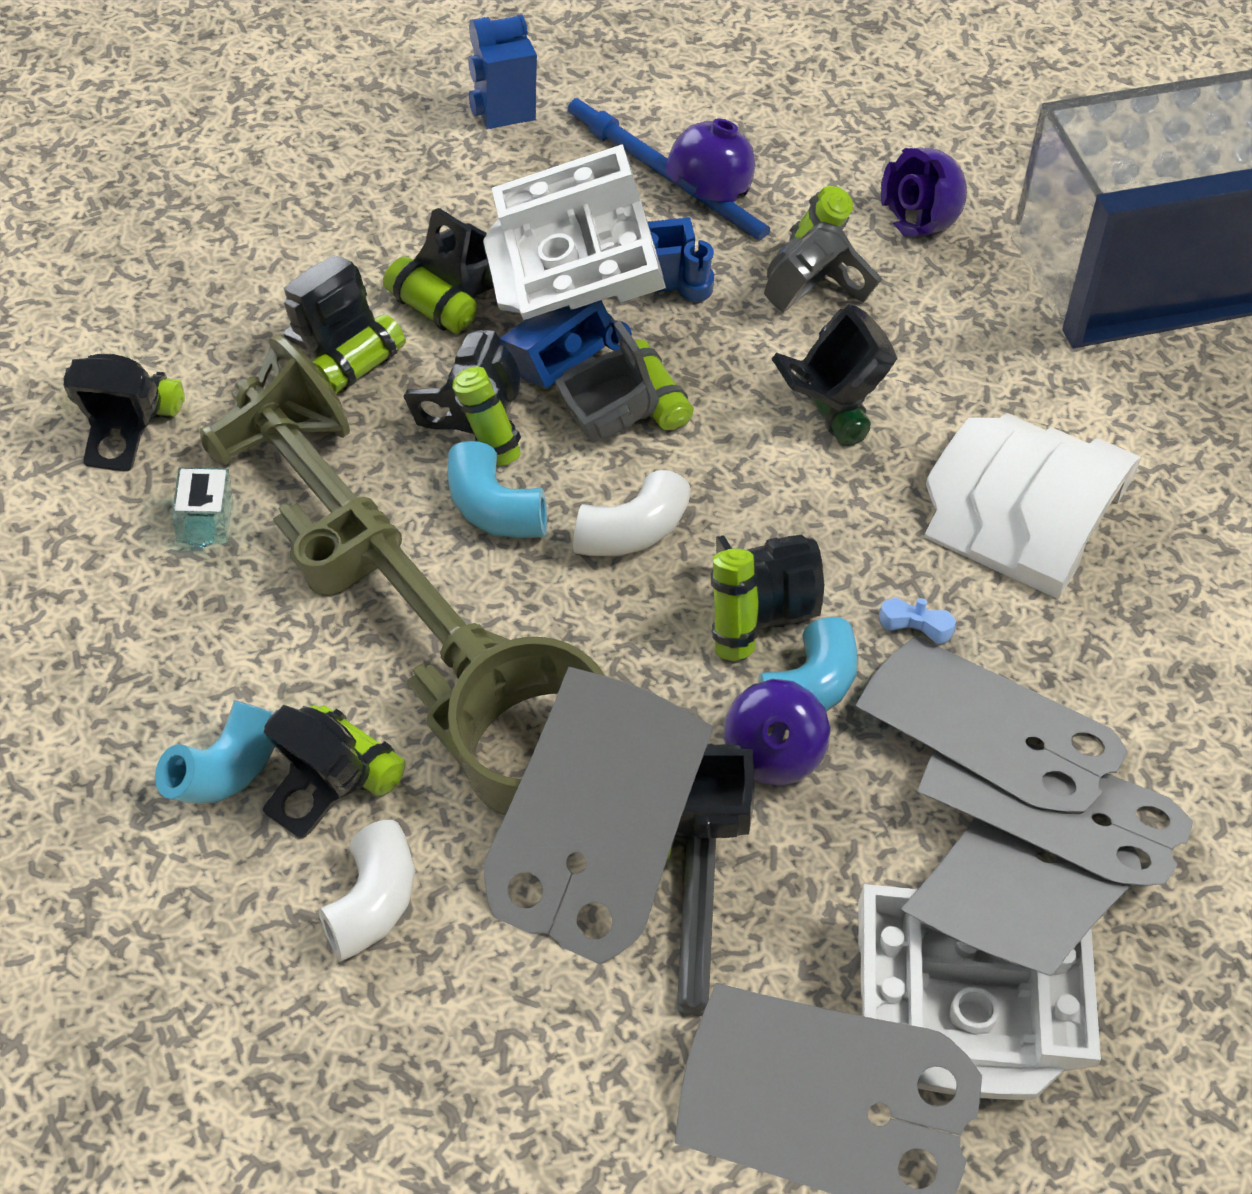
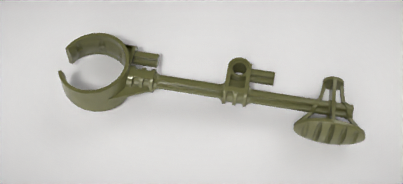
M275 335L269 339L270 348L258 377L244 378L237 382L239 389L232 393V397L236 400L237 405L211 427L205 425L200 429L202 446L214 461L225 466L231 462V457L257 444L267 441L269 444L274 445L331 512L314 524L297 503L291 507L285 503L278 508L281 514L273 518L274 523L291 542L290 558L304 574L310 589L317 594L325 596L335 595L378 568L443 644L440 651L441 659L448 667L453 668V673L458 678L454 688L452 689L432 664L426 668L422 664L413 669L415 675L407 680V684L428 708L427 725L465 770L478 798L492 810L506 815L522 779L510 778L495 773L475 759L476 747L482 734L499 715L510 707L533 697L558 694L568 667L605 675L590 656L564 641L547 637H522L510 640L485 630L480 624H466L400 548L402 543L400 531L390 524V520L382 511L378 510V506L371 498H357L303 436L302 432L332 431L337 436L344 438L350 434V427L337 394L317 366L312 363L304 352L280 335ZM273 367L275 379L264 389L267 377ZM308 419H313V420H315V421H317V422H304V421H306V420H308Z

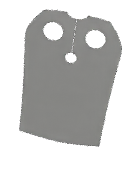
M918 636L910 639L880 666L855 707L931 747L1020 800L1043 809L1063 812H1085L1103 793L1099 787L1100 778L1110 772L1117 773L1127 753V749L1119 736L1110 727ZM1079 733L1094 735L1103 743L1104 752L1098 756L1084 755L1073 747L1071 739L1075 734ZM1029 737H1035L1040 739L1045 747L1042 750L1036 751L1030 749L1025 741ZM1052 771L1064 773L1075 782L1076 790L1067 796L1054 794L1043 785L1042 778L1046 773Z
M568 667L534 753L484 863L486 894L493 917L530 934H549L556 939L561 948L597 964H601L619 955L633 944L643 933L648 922L680 818L714 727L646 689L614 678ZM574 852L581 853L586 859V868L578 874H572L566 865L568 856ZM521 872L534 874L542 884V897L538 904L530 908L518 907L509 897V882L513 876ZM588 903H600L611 913V929L602 938H588L578 928V913Z
M1025 742L1030 749L1036 751L1043 749L1036 745ZM936 750L928 762L917 791L1032 843L1100 877L1122 884H1165L1178 865L1173 859L1172 850L1177 845L1187 844L1193 821L1182 808L1169 797L1110 774H1105L1100 778L1099 787L1103 793L1085 812H1063L1035 807ZM1052 771L1046 773L1042 778L1043 785L1054 794L1067 796L1076 790L1075 782L1064 773ZM1144 806L1157 808L1169 817L1170 825L1163 829L1149 827L1138 819L1136 811ZM1100 813L1108 816L1111 820V825H1098L1093 821L1092 815ZM1124 846L1139 848L1149 856L1151 865L1143 870L1130 868L1118 859L1116 855L1117 850Z
M974 818L937 868L900 910L968 946L1052 976L1086 933L1132 884L1110 881L1055 855L1057 861L1054 863L1042 862L1036 855L1046 850ZM1124 846L1117 850L1116 855L1124 865L1141 870L1139 856L1134 847Z
M716 983L703 1013L687 1060L681 1089L675 1144L831 1194H956L967 1162L961 1151L960 1136L964 1127L971 1120L977 1119L982 1074L969 1056L949 1037L939 1031L815 1007ZM942 1067L949 1070L954 1076L956 1093L948 1104L932 1106L920 1097L917 1089L918 1080L926 1069ZM875 1103H883L888 1106L892 1118L883 1126L872 1124L868 1118V1111ZM912 1149L928 1151L937 1163L935 1180L929 1186L921 1189L906 1185L898 1172V1163L902 1155Z

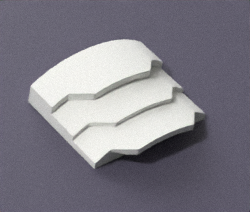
M623 144L492 188L498 220L490 228L483 242L500 310L521 313L523 320L568 305L573 310L612 296H617L619 302L622 303L666 288L649 225Z
M1008 413L1000 418H968L952 438L927 477L926 486L936 513L925 532L924 538L1059 599L1080 565L1088 539L1111 502L1118 504L1137 473L1141 457L1099 438H1096L1091 443H1087L1052 427L1047 430L1042 429Z
M864 884L858 902V951L861 952L862 1016L929 1028L949 1037L969 1056L982 1074L980 1098L1035 1100L1064 1071L1099 1065L1101 1054L1091 929L1069 953L1052 976L968 946L900 910L918 889ZM931 1067L920 1075L918 1088L955 1095L956 1081L949 1070L942 1067Z

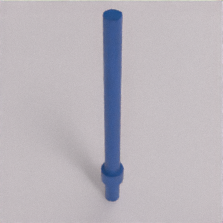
M574 98L570 102L568 112L588 125L590 132L602 141L609 139L617 146L623 144L626 152L758 241L769 235L771 228L734 202H720L695 195L697 186L688 183L680 178L678 184L673 182L666 172L668 158L620 127L618 119L606 111L598 112L579 98Z

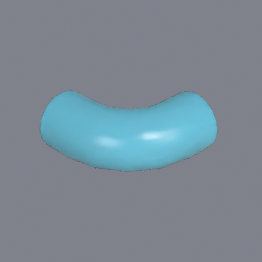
M466 441L451 447L448 453L447 471L451 499L471 525L492 536L511 538L546 537L547 506L543 488L510 489L499 484L496 477L497 453L488 444L478 441Z
M840 617L821 618L810 623L804 629L802 634L806 653L804 665L790 671L760 673L758 683L769 679L794 681L812 691L826 711L840 703L857 675V646L853 628L847 620Z
M234 700L226 725L219 739L211 747L197 749L176 744L169 747L161 755L155 772V782L159 793L165 798L185 803H218L245 789L265 768L275 748L263 732L264 726L274 712Z

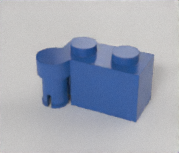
M518 14L517 16L490 20L489 17L470 20L469 34L474 56H469L468 65L474 82V90L469 91V104L473 116H481L486 129L536 120L537 54L526 36L528 31L524 16Z
M691 218L648 221L666 287L655 292L678 290L683 298L694 302H700L709 298L714 289V272L711 269L714 249L708 242L698 240V251H695V234Z
M602 300L573 310L568 305L526 319L501 337V340L511 352L518 365L520 377L545 389L555 383L554 380L563 376V372L590 358L604 348V346L613 351L620 349V343L614 328V323L618 321L614 320L607 312ZM621 321L632 337V332L629 325Z

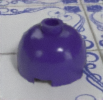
M721 118L690 125L676 138L666 162V172L673 182L678 184L680 178L688 183L697 186L695 195L720 202H734L739 193H743L746 196L752 184L756 167L754 150L750 142L738 131L736 124Z
M904 148L901 150L903 153L897 161L889 162L885 168L881 181L882 206H889V209L900 220L892 224L903 236L917 237L938 234L953 225L963 212L967 197V184L964 172L956 160L941 150L933 148ZM906 210H918L916 224L906 221Z
M769 679L752 684L735 698L725 715L723 738L725 744L740 745L741 749H753L754 781L760 784L784 786L802 781L819 767L829 748L831 727L825 707L812 691L794 681ZM770 725H773L772 733L768 735V728ZM788 730V738L783 740L784 733Z

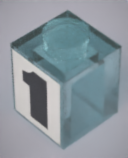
M178 468L172 508L177 543H188L194 547L227 544L233 502L229 468Z

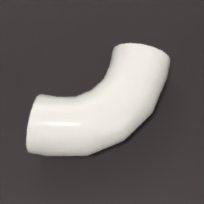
M658 470L645 477L638 496L628 503L614 507L582 504L578 512L574 531V553L586 556H623L651 547L676 528L689 502L691 494L689 483L677 473L668 470Z
M394 820L374 822L364 827L353 837L349 849L356 861L359 872L357 883L349 894L334 903L319 908L324 933L339 961L359 954L387 936L408 907L415 867L407 839L399 823Z

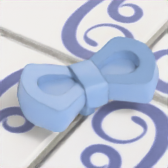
M892 598L883 602L879 611L880 624L885 630L892 631L907 627L921 630L938 644L948 642L955 633L956 627L955 618L948 611L927 610V601L922 598L917 599L916 606H912L899 598Z

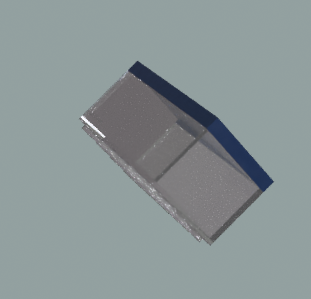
M1252 69L1041 104L1011 240L1072 349L1252 316Z

